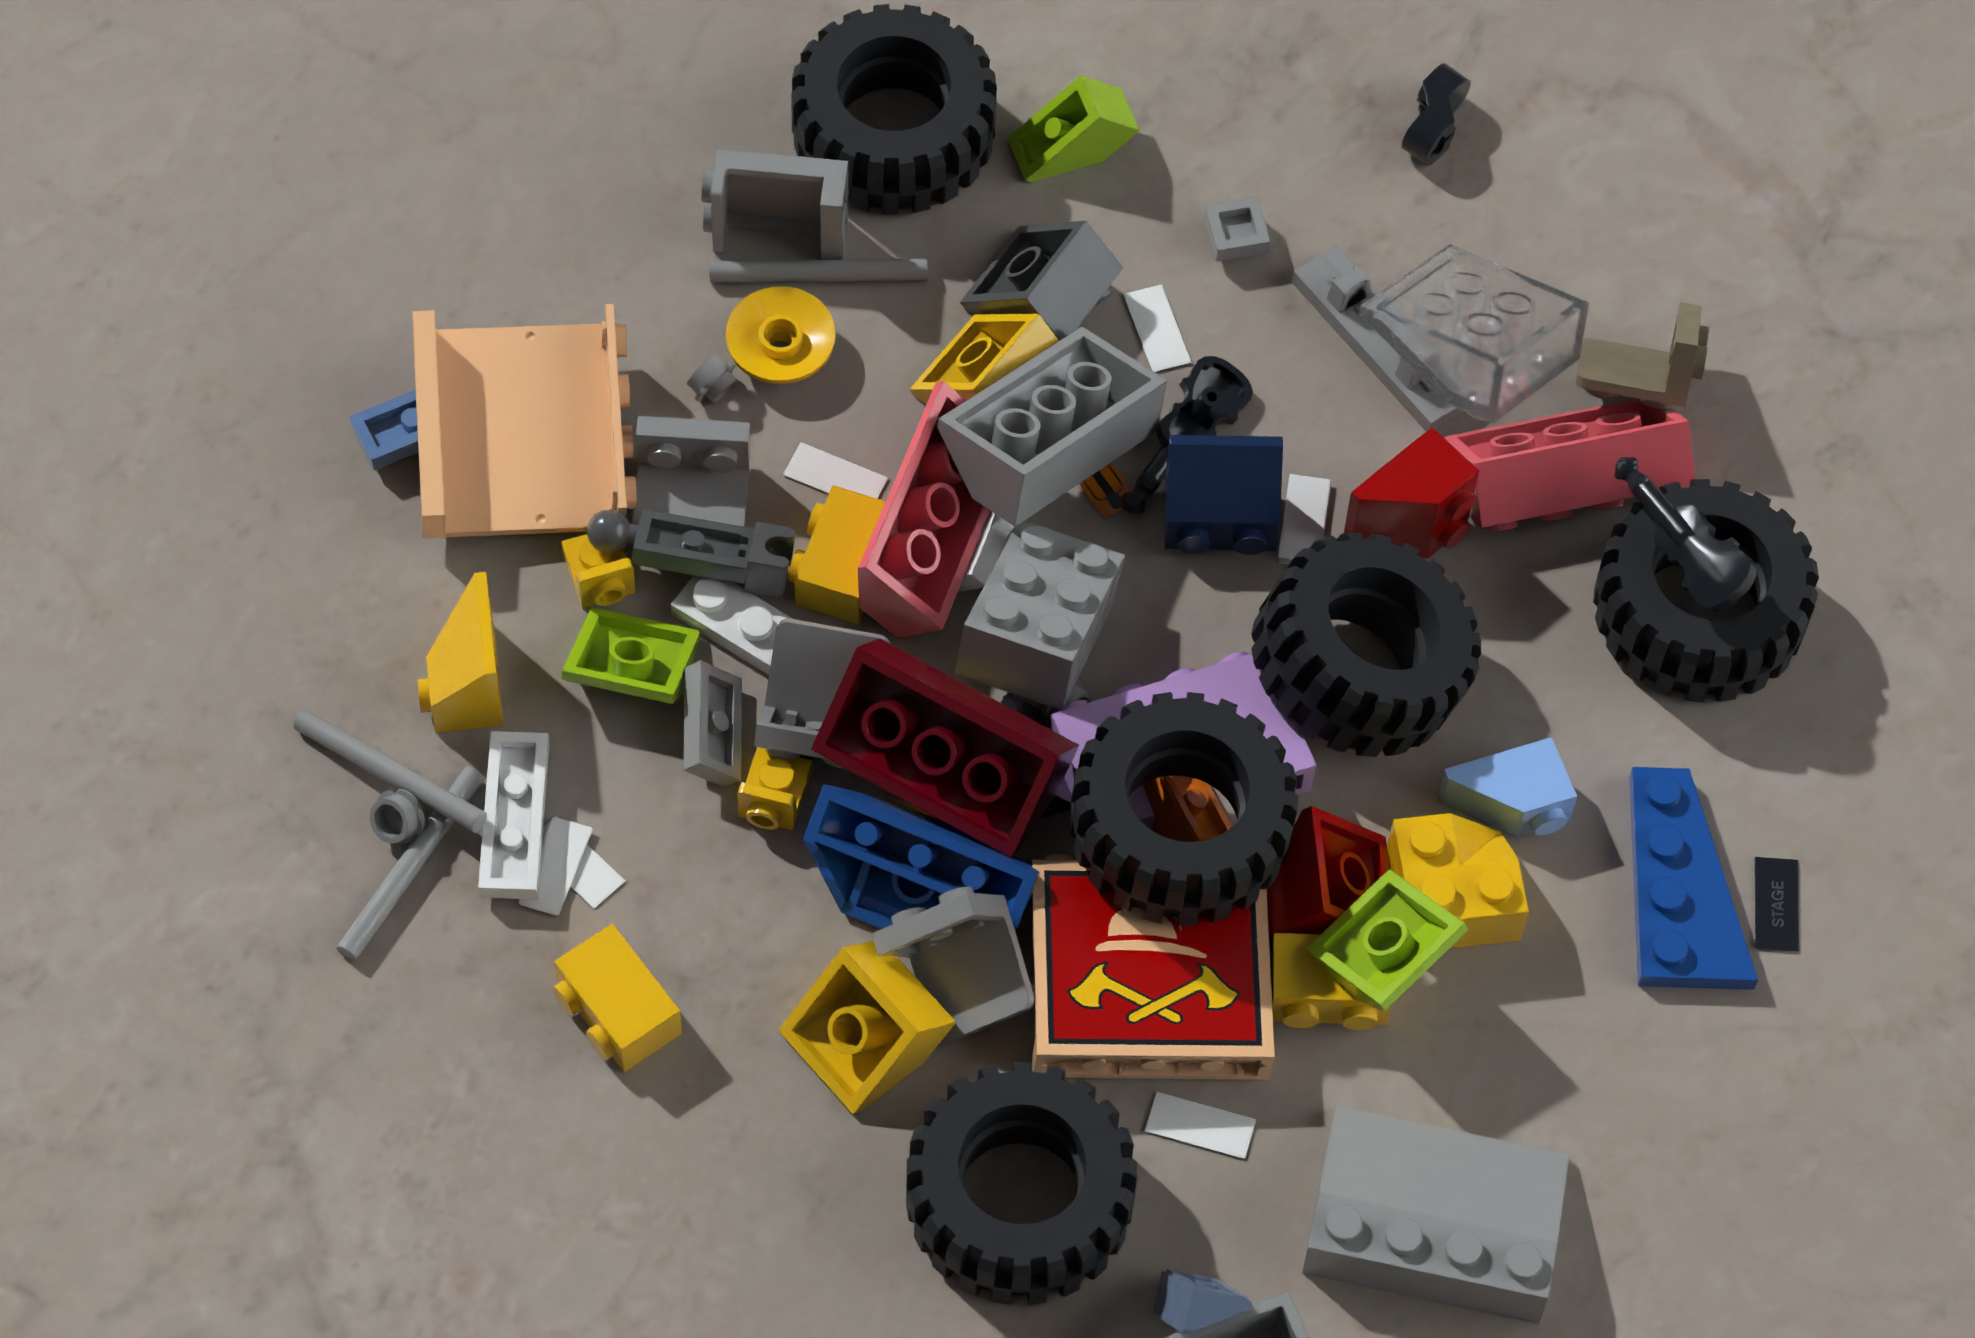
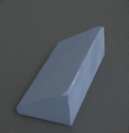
M1166 1269L1161 1274L1154 1315L1185 1334L1250 1310L1251 1301L1248 1300L1247 1296L1219 1279Z

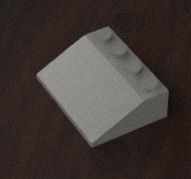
M1336 1105L1302 1273L1540 1323L1549 1297L1557 1251L1569 1154Z

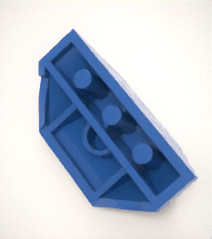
M827 784L822 786L803 837V841L810 854H813L820 873L841 913L880 929L893 925L891 917L901 911L917 907H924L925 910L940 904L939 896L941 894L968 886L973 887L974 893L1004 895L1015 929L1020 926L1040 873L1017 856L1010 858L943 821L891 800Z

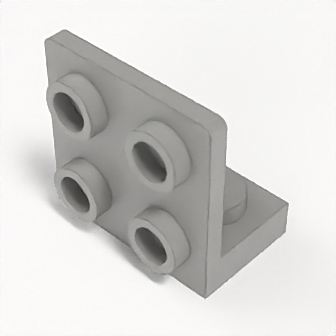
M638 416L636 427L638 457L636 477L637 508L633 509L632 524L639 525L642 509L745 527L751 464L750 422Z

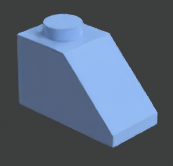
M1552 737L1444 769L1438 794L1443 805L1515 837L1533 832L1538 836H1543L1560 830L1570 821L1577 799V794Z

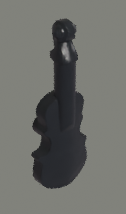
M1205 356L1196 362L1188 377L1182 379L1179 386L1184 393L1183 402L1174 403L1169 413L1160 421L1156 429L1161 448L1137 478L1134 489L1124 492L1121 496L1123 509L1129 514L1143 513L1146 509V499L1155 493L1164 481L1170 435L1216 436V425L1220 423L1233 425L1239 418L1238 414L1251 400L1253 391L1247 377L1231 363L1216 356Z
M1621 457L1615 462L1614 476L1618 480L1627 482L1631 493L1658 523L1654 533L1656 546L1668 555V560L1674 565H1682L1684 579L1681 587L1690 592L1694 601L1701 608L1709 612H1720L1735 604L1750 589L1756 577L1755 563L1747 554L1739 549V542L1734 538L1723 541L1717 540L1715 537L1716 528L1707 522L1704 514L1693 505L1674 507L1653 481L1638 470V461L1635 457Z

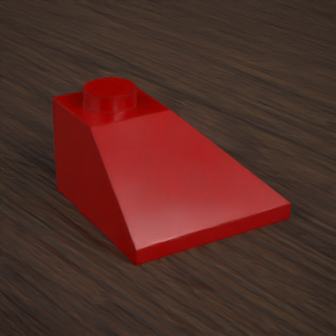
M1314 806L1303 809L1293 827L1285 861L1281 862L1277 878L1270 888L1267 889L1270 936H1273L1274 933L1321 935L1390 869L1386 836Z

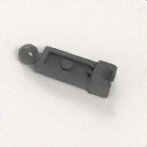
M614 509L602 510L594 514L588 523L587 536L590 544L595 549L606 554L618 552L624 549L625 546L633 547L632 564L741 583L744 584V591L773 597H782L785 594L788 568L792 562L796 535L794 529L790 527L756 522L754 529L642 509L639 525L630 524L629 520L622 513Z

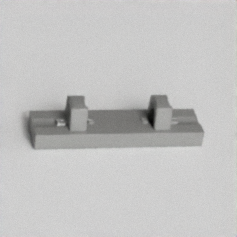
M1337 245L1329 248L1316 259L1304 264L1293 272V285L1425 431L1431 427L1435 430L1471 407L1474 395L1440 359L1439 353L1430 343L1424 341L1374 287L1369 276L1359 265H1354ZM1357 297L1360 298L1361 301L1345 310L1347 303Z

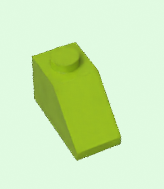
M1080 75L1007 137V140L1025 181L1032 183L1102 163L1134 137L1140 129L1122 88Z

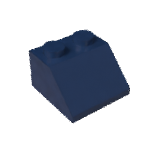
M1170 435L1164 483V549H1179L1189 554L1203 553L1207 550H1235L1246 555L1258 554L1263 551H1276L1281 514L1283 437Z

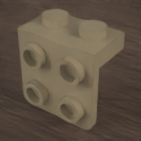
M1680 302L1670 352L1593 338L1583 339L1576 385L1585 389L1588 394L1598 398L1613 399L1620 395L1640 399L1643 404L1658 409H1668L1673 405L1685 407L1691 378L1702 380L1708 350L1706 346L1710 327L1700 325L1702 306Z

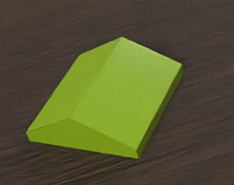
M591 607L562 669L561 680L673 704L685 692V667L693 664L700 641L701 630Z
M1389 869L1306 950L1356 1000L1385 1011L1468 931V928L1463 921Z

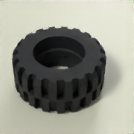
M889 4L874 5L873 12L862 14L861 10L858 9L843 15V23L840 25L835 21L830 22L818 32V41L811 40L801 52V62L795 66L792 76L791 110L794 148L797 156L848 161V198L852 200V207L869 212L870 206L883 208V214L899 215V209L912 208L913 213L929 210L930 202L939 200L941 204L952 200L958 196L959 185L965 189L970 187L979 177L980 168L988 163L992 153V143L995 139L997 83L995 72L990 69V59L982 46L974 45V36L964 27L957 25L955 28H952L950 26V18L935 11L932 12L931 16L923 14L919 6L904 4V10L890 9ZM886 88H901L917 92L929 98L941 111L933 119L916 128L902 131H887L873 128L860 122L848 112L847 108L858 98L872 91Z
M1691 479L1689 487L1681 488L1679 482H1673L1660 486L1659 490L1674 507L1681 505H1693L1704 514L1707 522L1716 528L1715 537L1717 540L1723 541L1734 538L1739 542V549L1754 561L1756 577L1749 592L1754 600L1755 608L1744 615L1726 620L1703 619L1682 611L1666 598L1657 584L1655 574L1673 565V563L1668 560V555L1656 546L1654 533L1658 523L1638 499L1633 502L1630 512L1621 514L1613 526L1611 537L1607 539L1593 597V603L1597 606L1595 620L1598 631L1604 636L1609 635L1606 647L1613 658L1618 661L1625 658L1628 661L1626 672L1640 682L1647 677L1655 682V691L1670 696L1671 690L1686 693V701L1703 703L1705 695H1715L1716 701L1723 702L1735 700L1741 688H1743L1746 694H1753L1765 688L1768 678H1778L1788 668L1792 656L1797 655L1814 611L1818 596L1815 587L1819 574L1817 562L1809 558L1812 551L1809 540L1803 532L1796 534L1793 532L1796 521L1786 510L1781 508L1776 512L1769 507L1770 498L1755 491L1753 496L1739 491L1740 484L1724 481L1723 487L1711 486L1710 479Z
M1343 533L1337 539L1335 536L1324 537L1314 541L1310 548L1302 549L1292 559L1259 608V614L1254 620L1251 633L1255 643L1251 650L1255 668L1263 669L1259 676L1260 683L1267 696L1273 694L1278 702L1275 707L1286 720L1292 717L1301 725L1299 731L1313 740L1318 736L1328 741L1326 747L1339 752H1346L1348 748L1355 749L1356 756L1377 757L1381 751H1383L1385 756L1406 753L1410 747H1419L1432 737L1436 730L1440 729L1474 682L1479 670L1478 658L1481 656V638L1479 633L1474 632L1478 627V623L1472 606L1465 607L1463 600L1466 598L1465 593L1456 581L1450 583L1443 575L1445 569L1434 559L1429 563L1417 555L1419 549L1407 543H1403L1400 547L1391 543V537L1379 534H1371L1368 539H1364L1362 533ZM1331 620L1352 622L1376 634L1394 653L1401 670L1379 667L1356 655L1340 639Z
M1167 692L1153 695L1152 703L1144 706L1141 700H1136L1123 706L1120 720L1115 716L1107 717L1097 727L1095 739L1086 742L1080 754L1078 769L1075 772L1070 803L1069 833L1075 839L1073 851L1079 865L1084 868L1091 866L1089 881L1099 892L1105 893L1108 889H1111L1115 893L1113 904L1126 912H1130L1133 906L1145 910V920L1160 924L1162 916L1177 917L1178 926H1196L1198 916L1208 915L1209 921L1214 923L1229 918L1233 904L1238 909L1245 910L1256 902L1260 889H1269L1279 874L1281 862L1285 861L1297 816L1299 797L1294 793L1297 779L1293 765L1288 762L1284 763L1286 750L1279 739L1273 735L1266 739L1264 736L1266 724L1250 713L1246 718L1236 713L1237 704L1222 698L1218 705L1205 702V694L1187 692L1186 699L1173 700L1172 693ZM1160 777H1191L1217 789L1231 804L1236 814L1237 822L1228 831L1209 840L1199 842L1176 841L1163 837L1144 825L1132 810L1128 797L1141 785Z
M1013 1062V1070L999 1073L997 1065L994 1064L978 1069V1080L971 1084L967 1078L961 1077L948 1085L947 1100L934 1098L924 1110V1125L915 1126L910 1140V1156L907 1158L906 1208L908 1220L914 1223V1238L920 1250L924 1253H933L932 1266L944 1278L950 1277L954 1272L960 1275V1289L974 1296L978 1295L981 1288L993 1291V1302L1011 1305V1295H1027L1028 1305L1046 1303L1047 1291L1058 1289L1060 1295L1066 1297L1080 1290L1082 1276L1086 1275L1088 1279L1095 1280L1107 1268L1108 1255H1117L1125 1241L1127 1225L1131 1224L1137 1183V1161L1132 1159L1134 1144L1128 1128H1118L1120 1113L1110 1100H1103L1097 1104L1095 1102L1096 1087L1083 1078L1078 1079L1075 1085L1065 1081L1066 1070L1048 1065L1046 1074L1030 1071L1031 1062ZM1012 1143L1032 1144L1045 1148L1060 1157L1077 1178L1078 1190L1074 1201L1056 1216L1032 1224H1014L998 1220L977 1207L964 1189L965 1171L975 1159L990 1149Z

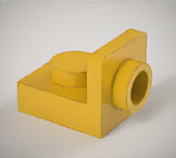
M587 534L561 541L562 553L582 608L596 604L599 606L613 605L624 599L627 595L636 593L634 568L631 559L626 558L623 549L615 553L605 554L590 544Z
M757 747L746 783L740 784L737 793L738 817L745 818L752 825L762 829L774 830L782 827L794 830L813 771L812 760L800 757L794 759L780 758L768 753L767 749Z

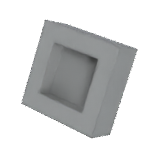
M1258 197L1205 205L1204 219L1216 262L1269 253L1270 238Z

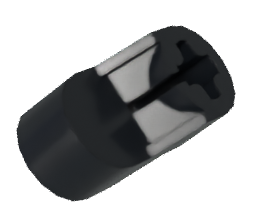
M1446 63L1440 64L1423 80L1422 87L1418 93L1419 98L1417 99L1420 115L1413 121L1403 138L1401 145L1405 151L1429 166L1436 162L1450 148V143L1456 127L1453 125L1455 122L1453 113L1467 96L1471 81Z

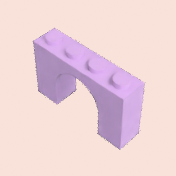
M1232 653L1221 659L1218 664L1198 670L1193 668L1179 669L1168 675L1165 680L1149 685H1126L1116 690L1111 696L1093 702L1086 700L1073 701L1066 704L1063 710H1059L1051 715L1050 729L1079 744L1065 775L1071 795L1075 772L1079 766L1080 754L1086 742L1095 739L1097 727L1110 716H1115L1120 720L1123 706L1136 700H1141L1143 705L1147 706L1152 703L1153 695L1167 692L1172 693L1173 700L1186 699L1187 692L1205 694V702L1217 705L1222 698L1237 704L1236 713L1243 718H1246L1249 713L1255 715L1266 724L1264 730L1265 738L1267 739L1272 735L1276 736L1285 748L1284 763L1288 762L1293 765L1297 779L1294 792L1296 795L1311 791L1316 763L1303 733L1299 731L1298 722L1292 717L1286 720L1275 707L1278 702L1273 694L1267 696L1259 680L1263 669L1255 668L1252 653ZM1141 785L1128 797V801L1135 815L1144 825L1152 830L1154 813Z

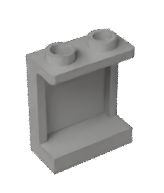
M717 149L714 170H704L701 201L705 203L703 232L712 233L713 252H725L727 232L729 229L735 228L821 236V260L844 259L848 228V161Z

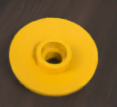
M769 287L748 295L736 305L726 324V345L732 360L744 373L767 383L787 384L812 376L827 363L835 346V324L827 307L812 294L793 287ZM777 341H785L790 344L786 347L772 346Z

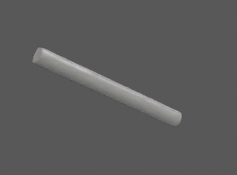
M928 259L710 261V283L928 280Z
M303 710L297 715L294 721V729L397 789H405L411 792L418 801L470 831L477 833L483 828L487 820L486 812L310 711Z
M466 766L448 791L469 802L484 781V777L476 769ZM436 810L433 811L425 822L423 831L415 836L336 947L341 955L351 961L357 960L455 821Z

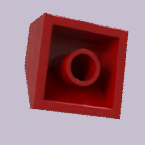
M1431 427L1351 492L1344 533H1362L1364 539H1368L1371 534L1391 537L1392 544L1401 547L1403 543H1407L1419 549L1417 555L1422 558H1429L1443 545L1447 549L1452 548L1461 541L1470 528L1468 520L1471 508L1477 498L1474 493L1479 470Z

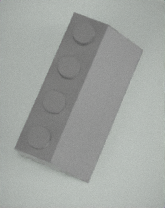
M1082 326L940 417L937 428L972 499L1016 527L1154 434L1159 423L1167 380Z

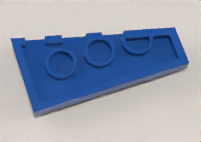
M1632 767L1629 776L1638 986L1754 990L1758 978L1690 769Z

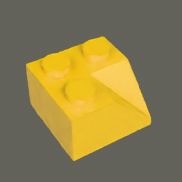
M1452 813L1393 819L1387 845L1390 870L1463 921L1468 928V931L1450 949L1521 941L1529 909L1519 860L1501 831Z

